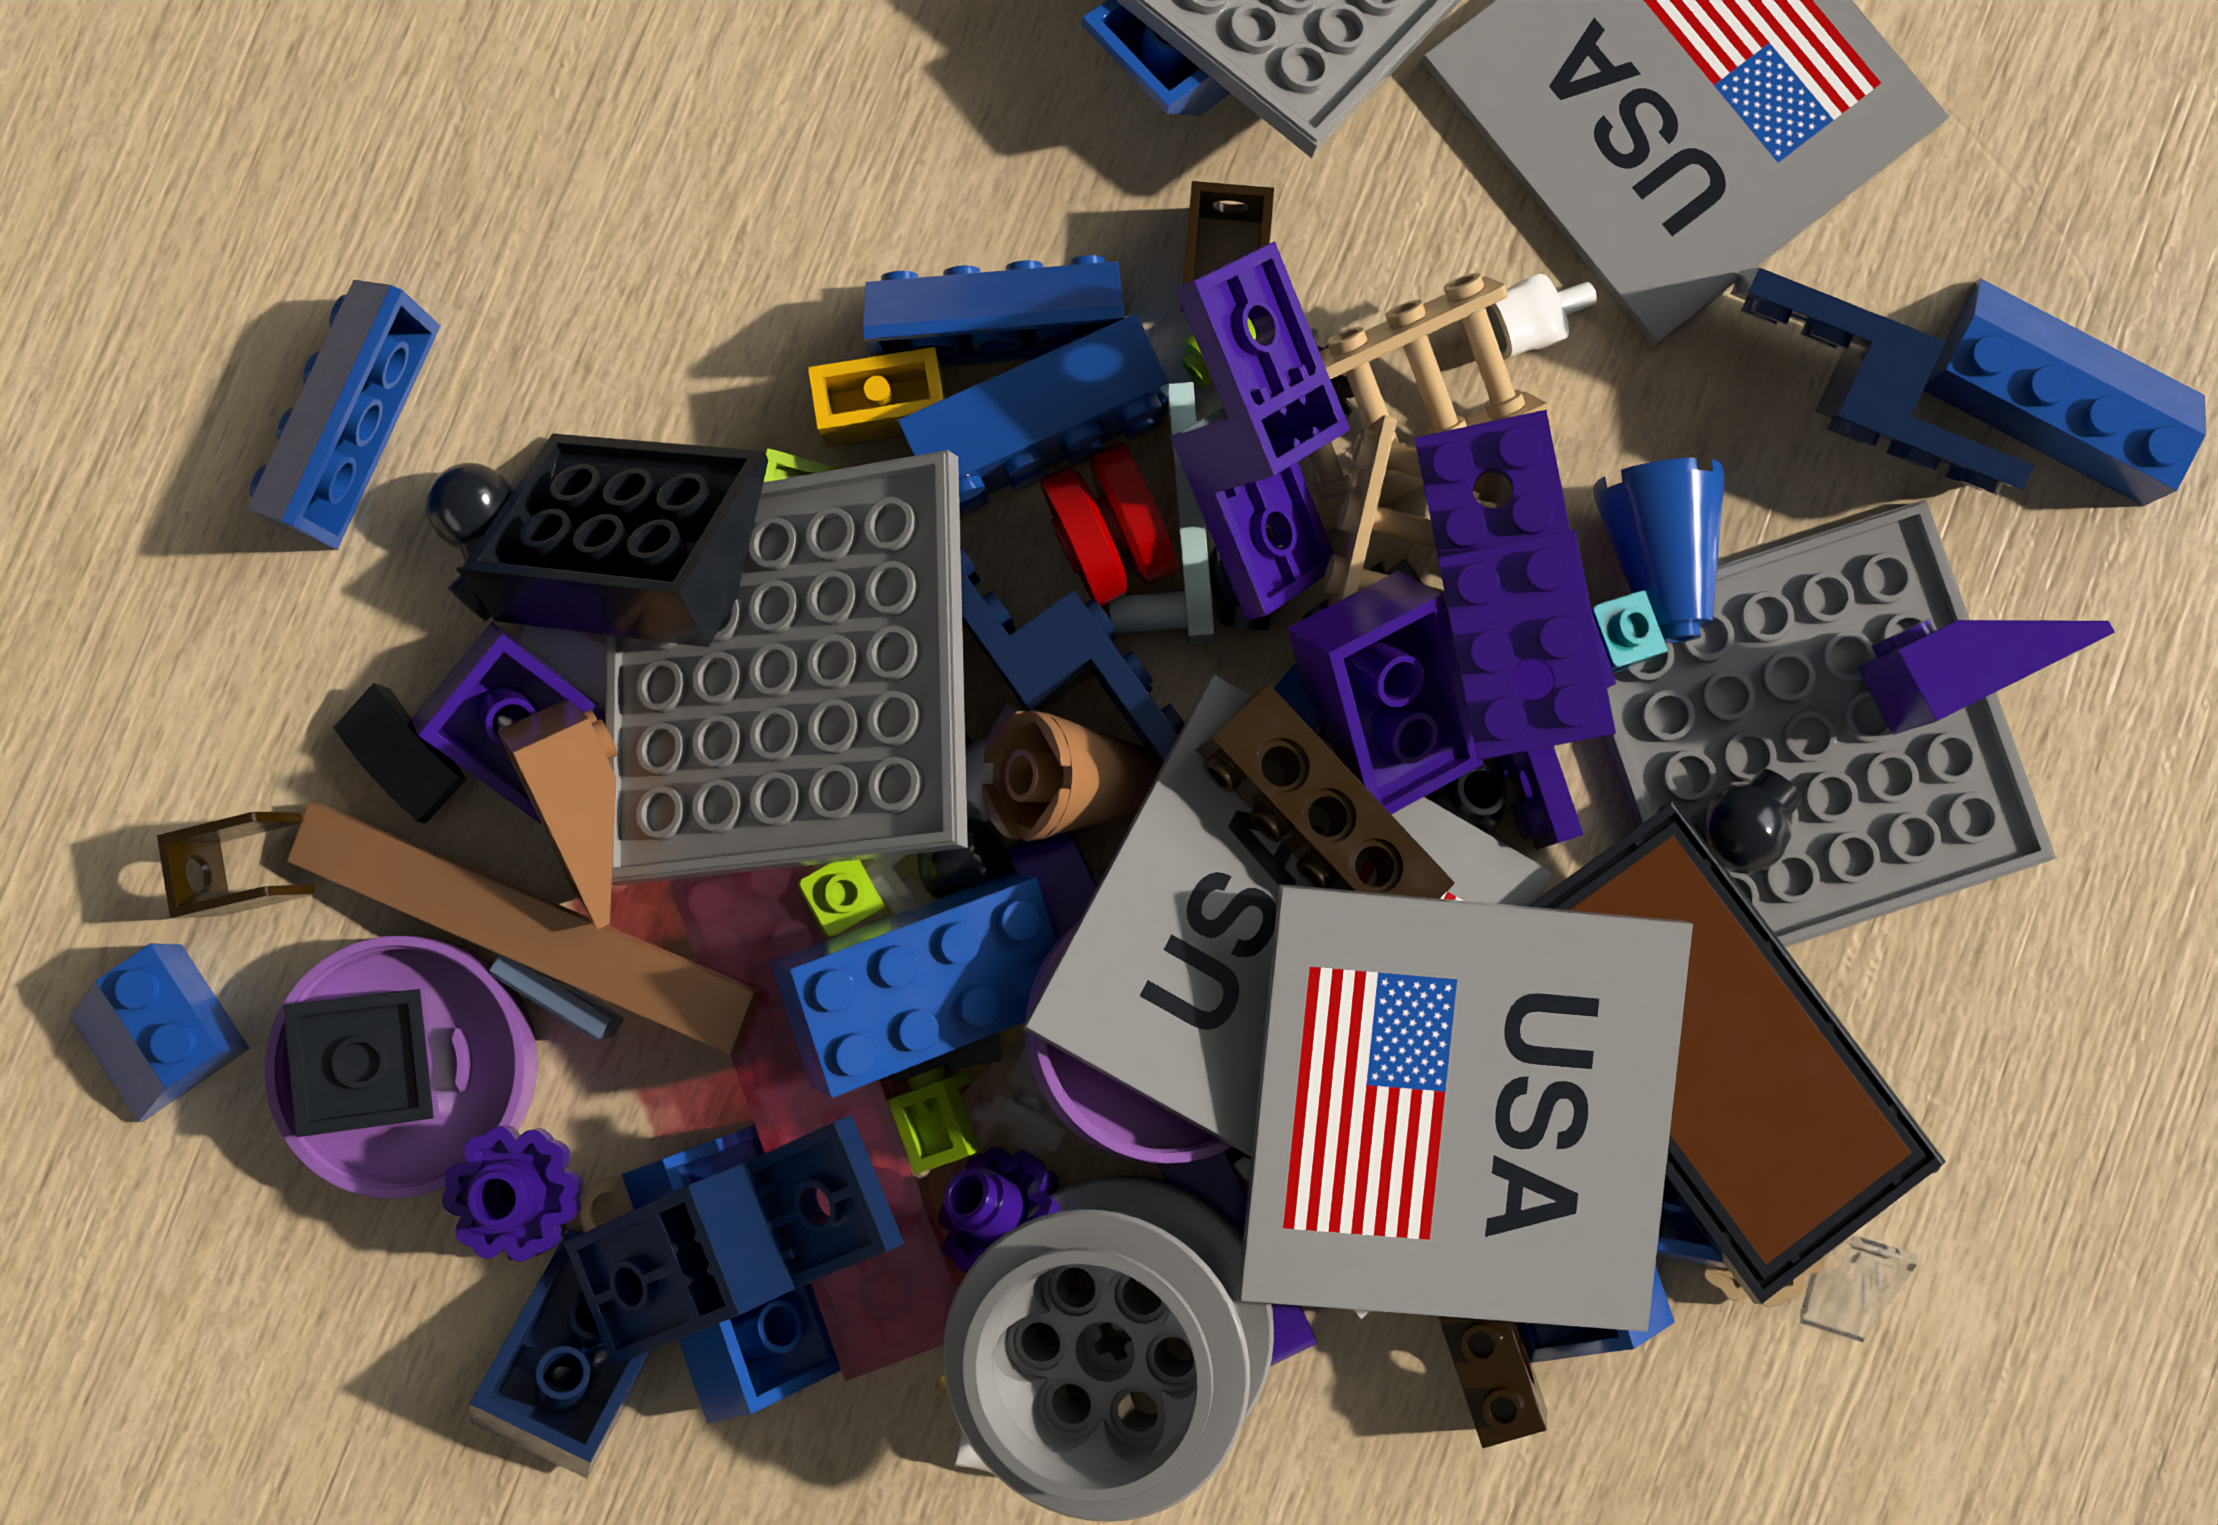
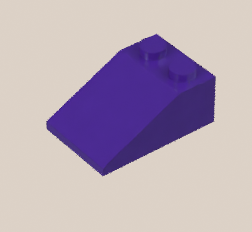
M1397 571L1287 628L1302 685L1337 757L1390 814L1401 810L1483 765V760L1478 761L1456 647L1444 597L1441 592Z
M1927 619L1872 645L1871 647L1876 658L1858 666L1857 669L1892 735L1949 716L2115 632L2109 621L1957 620L1935 630L1930 619Z
M491 621L416 712L411 721L418 736L541 824L497 730L568 698L582 712L591 709L597 720L602 719L604 724L605 709L534 652Z

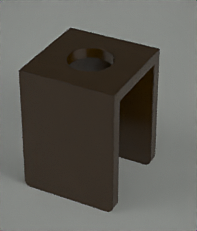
M1192 181L1183 284L1193 280L1198 218L1260 223L1258 248L1270 244L1274 188ZM1219 201H1236L1244 204H1225Z
M249 812L157 835L170 918L226 916L315 895L314 885L263 886L229 894L221 849L222 842L303 823L302 813ZM190 858L199 864L203 872L204 884L200 893L191 887L187 879L186 865Z

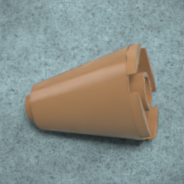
M1040 710L1015 711L1007 714L994 728L985 748L983 763H993V784H982L983 799L991 821L1002 835L1011 839L1034 842L1136 814L1161 769V764L1155 754L1147 748Z

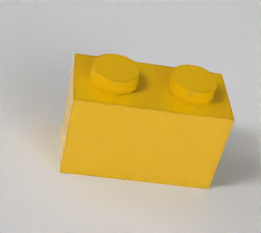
M935 347L808 367L817 430L827 447L904 435L898 421L899 419L946 399L942 367Z

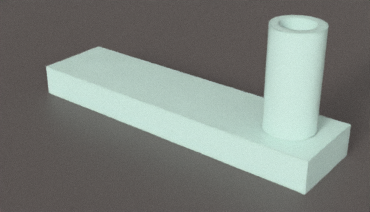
M1193 382L1169 384V404L1173 436L1193 425L1197 420ZM1173 446L1185 590L1126 595L1109 603L1110 619L1116 629L1113 631L1114 634L1188 628L1190 645L1215 643L1205 520Z

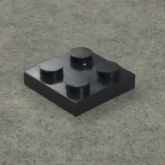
M420 989L283 1005L296 1138L434 1118Z

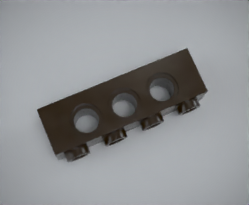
M1267 684L1249 697L1195 749L1205 760L1203 768L1209 778L1225 792L1232 793L1234 791L1252 810L1249 813V817L1254 826L1266 838L1275 843L1281 841L1299 860L1296 863L1298 872L1312 887L1440 899L1455 884L1446 872L1270 684ZM1263 756L1274 757L1282 764L1285 771V782L1282 787L1271 784L1264 777L1261 769ZM1311 804L1323 808L1329 815L1331 829L1327 837L1315 832L1309 823L1308 812ZM1359 853L1369 857L1375 865L1377 876L1373 886L1363 883L1356 873L1355 861Z
M1438 1316L1482 1449L1547 1431L1548 1410L1518 1322Z

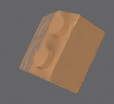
M568 698L499 729L497 732L579 903L597 930L610 924L616 776L608 760L617 756L618 752L602 719L597 720L591 709L582 712Z

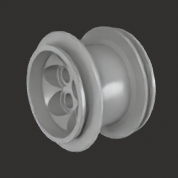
M1120 1175L1076 1183L1055 1192L1050 1196L1059 1203L1061 1211L1027 1221L1008 1231L992 1243L968 1270L955 1293L947 1317L943 1342V1370L951 1407L963 1434L981 1461L997 1478L1030 1502L1049 1511L1087 1521L1113 1522L1147 1517L1178 1504L1200 1489L1227 1458L1236 1442L1244 1420L1260 1397L1268 1377L1274 1344L1272 1303L1241 1301L1238 1296L1244 1236L1230 1219L1209 1201L1181 1186L1156 1178ZM1037 1204L1030 1209L1027 1217L1029 1218L1034 1215L1040 1205ZM1070 1268H1081L1088 1272L1094 1279L1095 1292H1083L1076 1288L1071 1281ZM1135 1280L1145 1285L1160 1299L1154 1300L1143 1296L1138 1291ZM1043 1322L1053 1327L1059 1335L1060 1346H1051L1043 1342L1036 1332L1035 1323ZM1111 1325L1116 1330L1125 1329L1131 1337L1127 1343L1123 1337L1112 1339L1109 1336L1107 1330ZM1177 1337L1186 1341L1192 1350L1194 1359L1183 1361L1175 1358L1166 1347L1165 1338ZM1066 1384H1075L1082 1387L1089 1395L1091 1406H1080L1074 1403L1068 1397ZM1137 1391L1150 1396L1156 1403L1158 1413L1147 1414L1138 1410L1132 1403L1130 1393Z

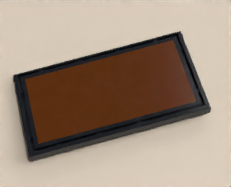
M1675 801L1670 804H1662L1654 816L1527 906L1684 920L1693 923L1665 1183L1754 1304H1763L1930 1174L1938 1172L1946 1162Z

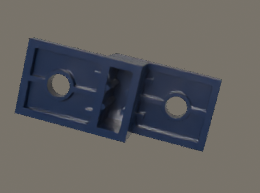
M1758 267L1740 271L1730 295L1745 300L1741 309L1742 312L1775 325L1778 322L1787 325L1791 318L1804 324L1800 335L1832 348L1837 346L1844 348L1815 412L1831 418L1827 430L1859 443L1864 442L1872 446H1876L1880 437L1890 441L1886 451L1887 454L1935 471L1940 462L1950 465L1945 477L1980 491L1984 490L1998 495L2002 485L2020 490L2024 489L2035 465L1911 416L1946 341Z
M960 546L962 622L1026 711H1043L1088 678L1094 676L1141 743L1155 754L1162 767L1185 722L1170 703L1160 709L1149 695L1153 691L1151 686L1154 682L1133 651H1129L1124 656H1121L1112 642L1116 640L1113 631L1116 629L1099 603L1092 598L1084 604L1075 590H1073L1016 630L1013 625V619L994 592L991 590L981 597L974 585L981 580L975 572L977 569Z
M852 1115L830 1123L743 1164L687 1185L564 1242L612 1366L739 1316L796 1288L905 1244ZM817 1189L821 1190L828 1199L830 1216H827L819 1206ZM633 1272L640 1278L643 1294L635 1284Z

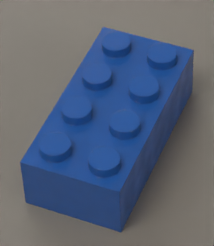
M1137 313L903 417L898 421L913 456L949 450L958 456L959 509L961 517L989 503L987 495L1010 485L1013 491H1019L1038 483L1039 479L1047 476L1045 469L1068 459L1070 465H1077L1090 460L1092 455L1104 450L1102 443L1125 433L1127 439L1131 440L1155 430L1161 425L1160 417L1168 412L1169 381Z
M1007 873L977 886L961 890L772 960L770 964L810 1087L830 1098H834L1025 1022L1028 999L1035 976L1044 958L1057 940L1038 878Z

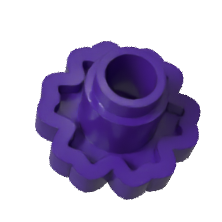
M502 1125L489 1130L484 1135L473 1137L465 1146L466 1161L452 1165L445 1173L446 1189L443 1194L442 1204L447 1212L460 1216L455 1230L456 1238L462 1244L472 1247L476 1254L485 1259L495 1257L506 1251L513 1260L522 1262L534 1257L538 1253L547 1251L559 1244L561 1239L560 1225L574 1220L581 1211L579 1197L583 1190V1179L574 1171L565 1169L569 1162L570 1150L566 1144L554 1139L548 1131L542 1128L528 1130L520 1135L514 1127ZM508 1184L512 1186L515 1192L516 1202H513L508 1197Z
M994 1147L985 1152L984 1155L972 1157L967 1162L965 1170L957 1173L949 1181L945 1189L944 1204L938 1214L940 1225L950 1231L944 1241V1253L954 1260L960 1270L967 1273L977 1258L1008 1231L1037 1217L1061 1211L1059 1203L1050 1196L1057 1190L1058 1176L1048 1169L1041 1159L1025 1150L1011 1155L999 1147ZM1037 1204L1040 1205L1038 1211L1028 1218L1029 1210Z

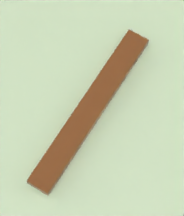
M308 803L303 816V823L300 824L287 860L291 864L728 1054L740 1052L762 993L761 990L607 925L597 930L591 919L585 915L322 803Z

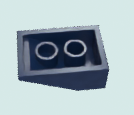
M569 1228L469 1404L471 1423L588 1479L652 1351L617 1365H611L564 1244L565 1241L581 1235V1233ZM633 1272L635 1284L643 1294L640 1278Z

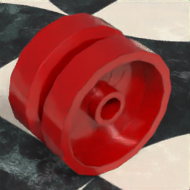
M1118 443L1091 456L1090 473L1099 495L1095 499L1082 476L1069 466L1039 479L1043 495L1053 517L1050 519L1061 549L1073 573H1078L1091 599L1094 598L1101 607L1127 595L1128 578L1119 556L1122 553H1125L1135 574L1149 585L1179 572L1176 554L1157 506L1133 457L1122 443Z

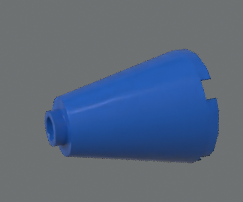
M1696 458L1659 460L1621 469L1622 482L1608 488L1606 477L1600 478L1593 486L1594 499L1631 593L1646 591L1665 643H1681L1700 638V628L1713 622L1725 483L1722 464L1717 460L1711 459L1710 471L1698 470Z

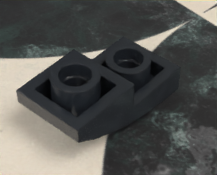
M373 683L333 727L340 739L369 775L417 822L426 824L467 780L453 760L418 736L411 717L393 691L385 686Z

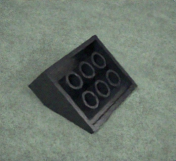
M552 433L461 570L494 621L709 647L737 599L769 460L765 452L760 450Z

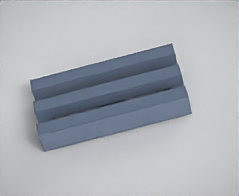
M499 954L489 970L492 972V976L594 1040L613 1037L625 1019L578 988Z

